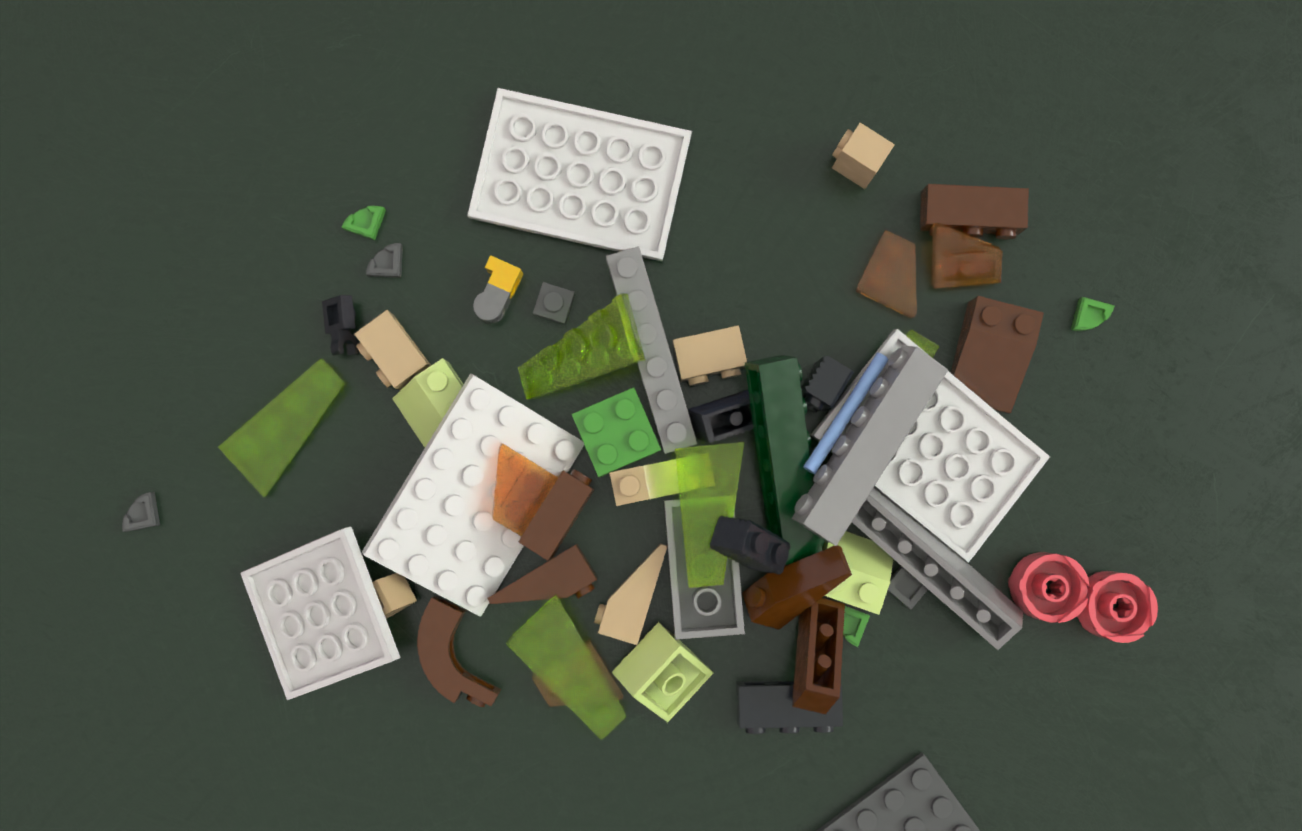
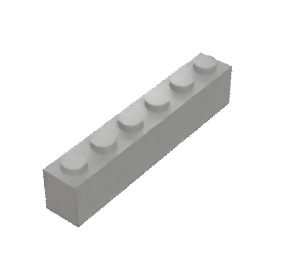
M638 246L607 255V265L662 450L666 454L696 445V437L640 248Z
M902 346L891 355L888 361L889 367L885 374L873 383L869 391L871 395L867 402L853 414L851 418L852 425L849 430L836 441L832 448L833 455L827 464L822 465L818 469L813 479L815 483L809 492L804 494L795 505V514L791 519L828 543L837 546L948 372L947 368L917 346Z
M875 487L872 489L852 521L855 526L997 650L1022 629L1023 611L887 496Z

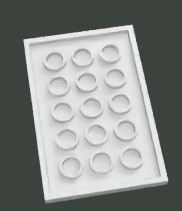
M498 88L468 217L469 219L617 252L639 246L643 258L663 262L692 131Z
M895 329L876 353H881L889 359L902 346L917 345L900 330ZM876 353L811 434L818 442L822 439ZM888 362L886 363L885 367L883 368L877 379L883 377V375L885 374L886 370L889 367ZM948 371L874 487L969 563L1050 456ZM869 391L858 408L864 406L871 395ZM851 419L848 422L845 429L843 430V432L841 433V435L839 436V438L845 435L849 430L850 426L852 425Z
M470 373L364 547L363 555L481 617L490 603L487 598L496 593L523 548V545L518 541L562 471L568 472L582 450L584 442Z

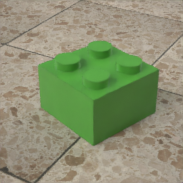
M631 388L572 414L599 478L610 474L609 472L617 471L661 452L659 443L635 388Z

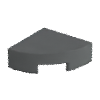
M401 243L387 245L370 260L366 275L368 277L401 278L403 245Z
M155 492L139 496L130 506L123 518V532L160 525Z

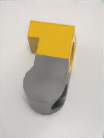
M490 255L485 269L492 275L484 292L475 298L473 308L480 320L488 324H494L504 317L524 274L520 268Z

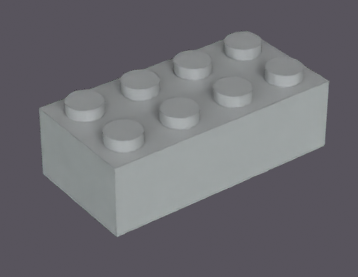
M733 495L664 501L675 640L745 634L739 563L710 548V542L718 518L721 515L735 518Z

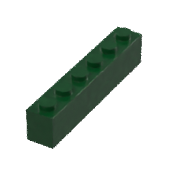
M779 355L745 362L767 528L770 532L790 543L789 557L785 563V566L822 551L824 540L791 519L795 514L796 503L813 486L815 474L810 473L803 467L810 457L811 437L806 430L805 415L807 413V405L802 396L800 384L803 377L802 369L797 361V357Z

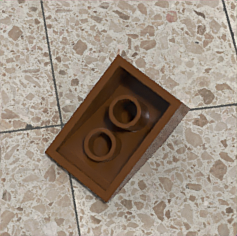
M981 296L970 300L967 304L951 374L991 408L1010 414L1034 353L1044 313Z

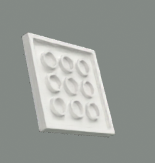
M352 527L336 531L240 573L287 700L400 658Z

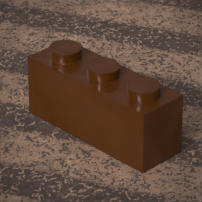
M927 184L921 191L920 230L930 231L929 235L948 236L950 232H963V237L966 238L983 237V233L996 234L997 239H1015L1016 235H1019L1028 228L1029 188Z
M821 598L799 615L792 707L826 715L840 698L844 603Z

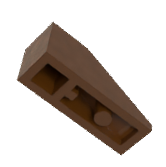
M575 544L487 599L490 604L568 598L573 594L579 599L595 589L592 582L596 581L598 577L579 545Z
M839 545L832 546L784 567L781 574L768 573L742 593L751 622L780 630L849 578L852 573L843 550Z

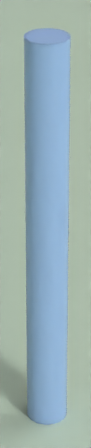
M876 353L803 466L810 473L816 474L889 360L885 355Z

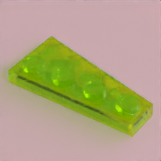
M620 293L612 299V303L608 306L598 309L577 328H572L558 342L547 346L518 367L526 400L536 399L646 360L628 294Z
M321 358L218 446V448L260 494L266 497L341 391L345 382Z
M744 442L675 449L688 588L724 585L727 556H723V554H719V552L711 549L710 542L718 518L721 515L730 518L734 516Z
M557 594L506 641V645L601 740L626 718L623 707L597 666L594 657L586 647Z

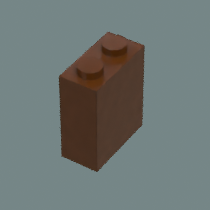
M573 469L571 473L562 471L518 542L547 561L553 558L595 491L594 488L589 486L592 479L576 469Z

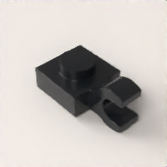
M339 295L322 301L325 334H331L332 337L330 345L332 355L344 353L343 343L347 347L348 355L358 354L359 350L356 345L359 342L350 332V330L355 329L356 318L352 295Z

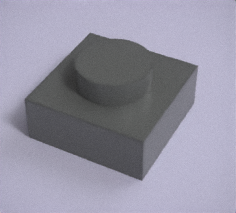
M543 282L533 315L565 325L575 292Z
M900 566L891 576L887 591L911 610L928 589L905 568Z

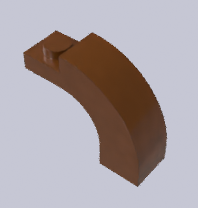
M438 595L432 597L421 618L417 638L418 655L426 677L441 695L453 703L464 692L468 694L466 699L480 707H485L486 704L492 707L501 689L466 671L458 662L454 652V636L467 610Z

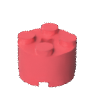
M1048 552L1030 554L1018 562L1008 579V587L1016 606L1024 614L1038 620L1050 623L1067 622L1077 617L1087 605L1089 578L1085 570L1076 560L1061 554ZM1048 581H1052V583L1049 585V588L1051 590L1050 593H1046V583Z
M1101 571L1088 577L1087 605L1077 616L1082 627L1093 635L1119 643L1134 642L1142 638L1148 628L1155 623L1158 613L1157 599L1151 588L1140 578L1127 573ZM1118 601V608H1113V604H1116Z

